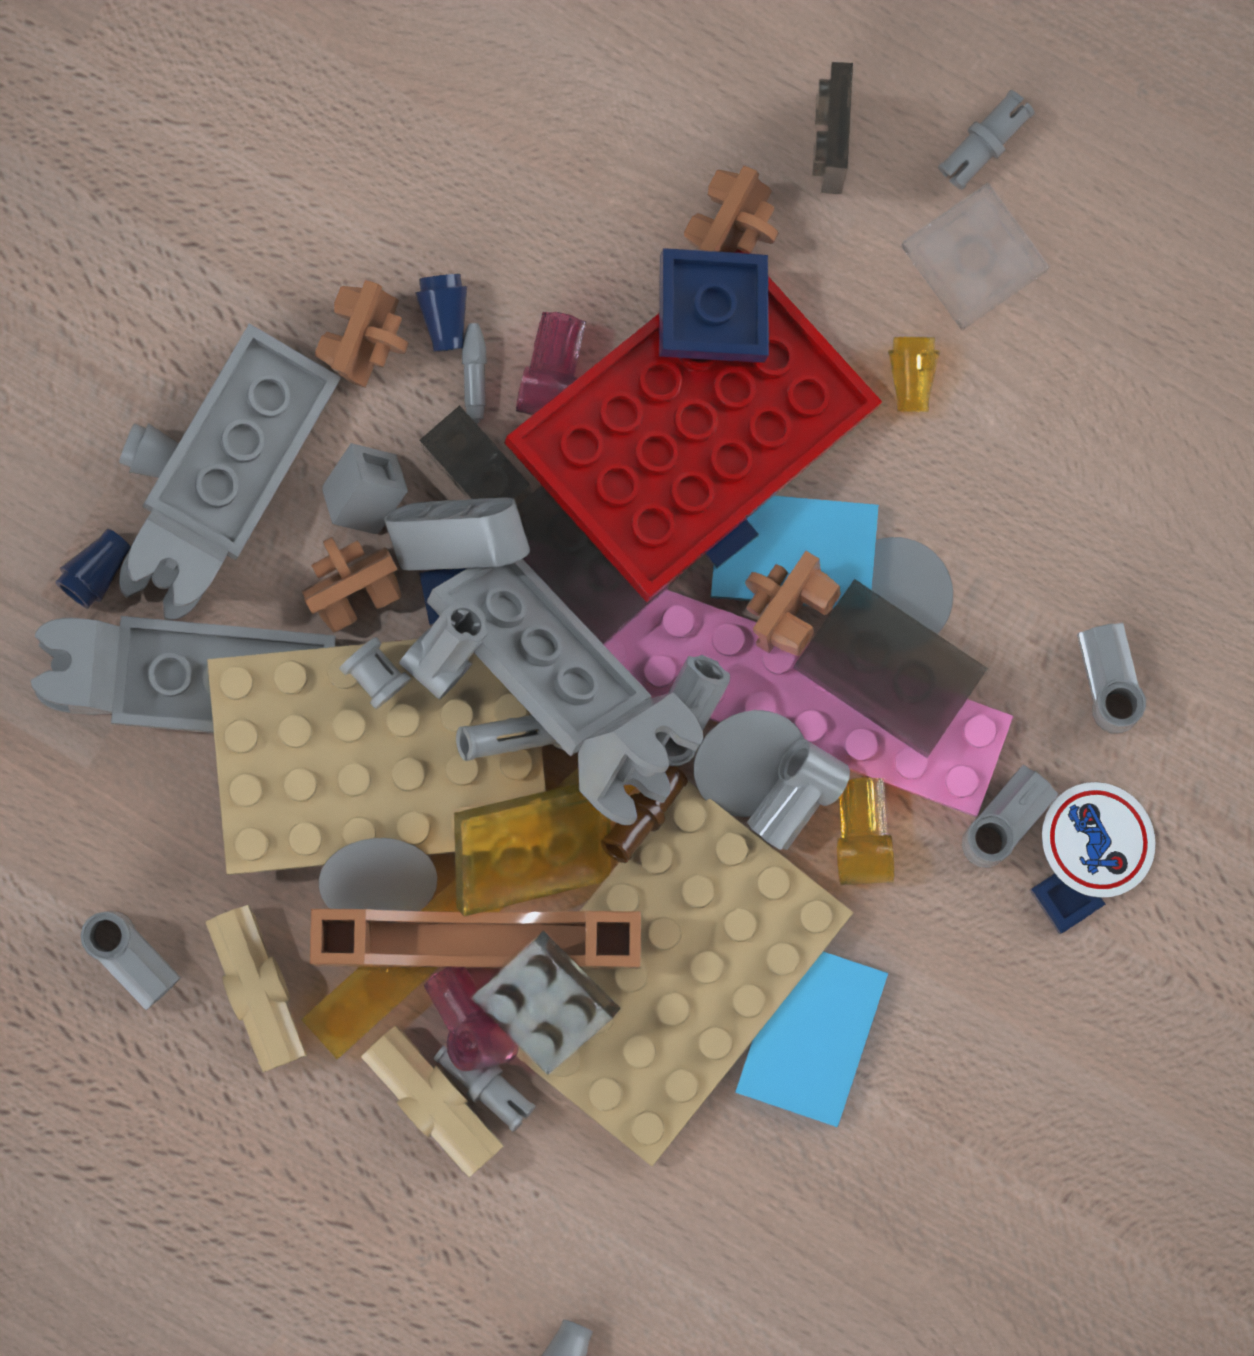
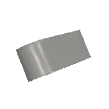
M512 498L417 502L401 506L389 512L384 519L399 566L403 570L499 567L519 561L530 552L515 500Z

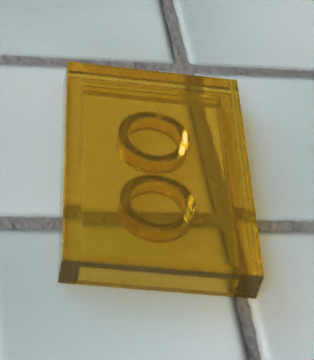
M579 783L455 812L454 838L457 909L465 917L604 882L611 873V857L602 849L600 842L611 831V820L599 812L579 791Z

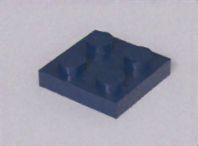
M663 248L660 254L659 356L765 363L769 356L768 255Z

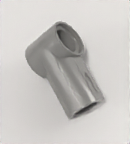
M454 601L442 612L433 626L410 647L399 661V664L440 700L472 665L468 661L489 633L485 627L486 615L473 603L466 605Z
M1107 624L1079 632L1077 638L1093 700L1092 715L1100 728L1109 733L1126 732L1143 716L1146 708V697L1138 685L1124 624ZM1112 694L1125 696L1132 705L1131 717L1126 719L1112 717L1105 706L1106 697Z
M704 655L698 657L688 656L668 693L674 692L690 709L703 731L730 682V673L725 671L718 661ZM671 737L664 746L667 751L669 766L683 765L689 762L696 754V751L676 744Z
M806 739L797 740L786 750L778 766L779 779L747 821L753 831L780 850H787L820 805H830L841 796L850 777V769L847 764Z
M1022 765L978 818L966 829L962 837L964 855L971 863L978 867L989 868L998 865L1011 854L1013 848L1059 794L1040 774ZM991 828L1000 835L1002 846L999 853L986 854L978 848L975 841L978 829Z
M116 911L96 913L88 918L83 925L80 936L82 946L86 952L93 958L98 959L145 1010H148L181 979L177 972L135 929L130 918L123 913ZM105 920L116 923L122 934L120 944L112 951L104 950L100 947L95 937L97 927Z

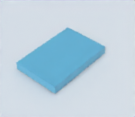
M773 496L747 518L748 522L759 534L758 537L718 569L713 565L711 598L751 601L755 594L747 588L745 584L746 579L751 572L767 577L775 564L782 566L788 571V575L780 585L782 586L804 552L808 551L820 559L821 571L840 586V597L832 609L869 612L879 505Z
M823 951L752 1040L735 1093L838 1127L888 973Z

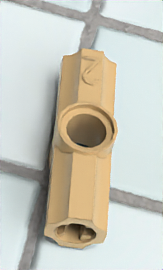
M245 905L205 921L225 972L222 979L228 999L237 1018L240 1021L243 1020L251 1046L262 1071L266 1072L307 1056L287 1003L290 1001V995L276 959L273 956H269L251 906Z
M397 1026L390 1029L361 1056L399 1099L396 1102L407 1117L427 1137L432 1136L469 1178L504 1147L502 1142L466 1104L469 1100L459 1087L439 1066L433 1067L421 1054L419 1048Z

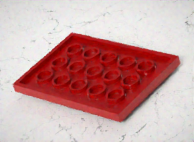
M737 249L734 253H744V252H742L741 250ZM769 276V356L765 363L660 357L658 313L507 435L504 444L646 603L870 416L882 403L881 399Z

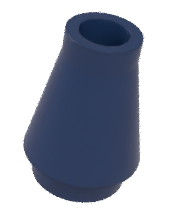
M461 274L420 278V291L415 294L432 340L433 352L462 349L464 343L467 286H462Z
M107 528L98 539L60 567L62 574L55 583L72 600L82 607L89 609L95 600L98 602L102 601L131 546L120 535Z

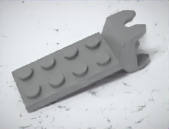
M248 324L142 506L151 513L136 536L122 564L119 576L120 590L126 598L144 590L152 578L156 587L161 589L169 588L163 599L165 620H178L187 615L196 606L210 586L226 556L235 561L238 558L340 381V376L253 325Z
M523 559L499 567L467 568L432 589L427 603L439 616L454 601L466 605L473 603L486 615L485 627L489 633L474 653L570 756L578 752L579 791L599 812L616 823L622 825L634 824L637 819L634 800L625 792L624 785H633L645 797L662 803L665 802L670 794V783L665 774L669 767V760L666 748L664 747L668 739L671 737L676 744L694 751L698 749L703 740V732L698 720L674 692L650 699V693Z
M121 616L120 626L99 620L60 618L43 624L35 633V638L40 641L39 647L53 657L51 662L52 671L48 670L31 679V686L37 698L43 704L57 711L87 715L112 714L111 724L214 733L207 659L335 647L336 635Z

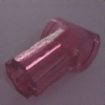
M560 312L542 313L530 366L525 367L521 379L516 412L529 415L535 414L578 379V377H575L587 321Z
M446 967L429 978L423 986L449 1030L446 1042L447 1053L457 1069L462 1072H469L509 1063L515 1058L519 1048V1037L515 1025L509 1018L503 1015L493 1016L466 967Z

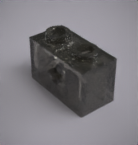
M460 405L419 440L424 452L466 499L506 497L514 499L518 507L533 494L530 483Z

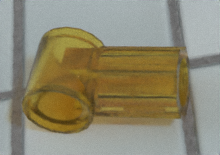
M884 778L849 779L845 790L838 798L841 837H837L839 884L893 883L894 852L892 836L887 834Z

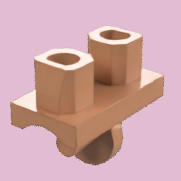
M743 165L739 174L720 169L716 171L708 186L707 195L713 202L722 206L715 220L700 213L692 216L684 231V236L691 245L700 251L734 253L739 249L744 253L751 254L758 240L769 244L775 242L779 233L772 225L767 223L775 209L774 206L767 203L772 190L758 179L760 174L757 170Z
M367 280L364 281L362 288L341 286L334 302V312L341 318L349 320L343 336L330 332L322 335L316 348L315 356L331 366V369L352 384L366 388L374 365L383 368L390 351L405 354L409 343L396 335L402 321L401 317L394 314L399 300L383 291L381 285Z
M333 537L323 541L329 556L311 566L318 579L336 569L338 572L302 590L305 597L304 600L312 615L318 612L321 619L333 633L353 624L358 619L347 599V596L365 587L376 609L385 607L402 597L397 578L394 574V571L398 569L386 547L348 566L349 562L365 555L364 550L358 540L339 550Z
M808 551L804 552L782 586L780 585L788 575V571L775 564L767 577L751 572L745 581L747 588L755 594L746 607L749 612L760 616L766 605L769 604L753 627V632L759 637L755 642L756 646L767 653H770L774 646L783 651L800 656L814 633L811 625L795 616L803 603L826 615L840 597V586L821 571L820 559Z

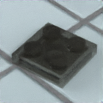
M832 62L829 79L819 78L815 104V125H824V131H816L813 147L812 176L822 177L821 193L842 194L846 178L853 63Z
M544 930L482 985L471 998L547 1075L610 1022L621 1009Z

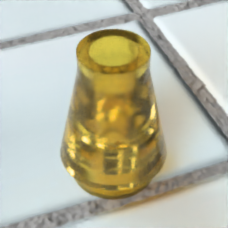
M893 337V350L887 351L897 397V412H929V399L940 351L935 350V337Z

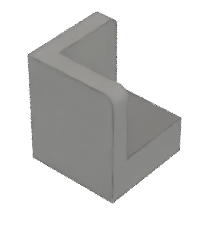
M350 443L322 488L332 524L372 534H378L386 524L385 516L397 508L408 492L396 454Z

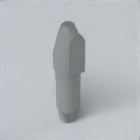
M478 323L468 324L462 348L464 402L467 419L472 424H478L483 419L486 406V346Z

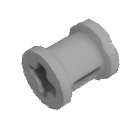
M374 637L358 649L339 668L344 675L351 674L372 698L370 704L375 709H378L391 699L411 680L406 672L400 673L379 649L381 642L377 637Z

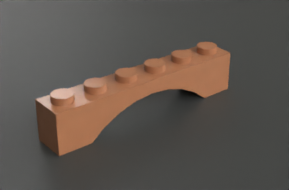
M311 909L310 964L315 966L641 969V911L431 912L374 909Z

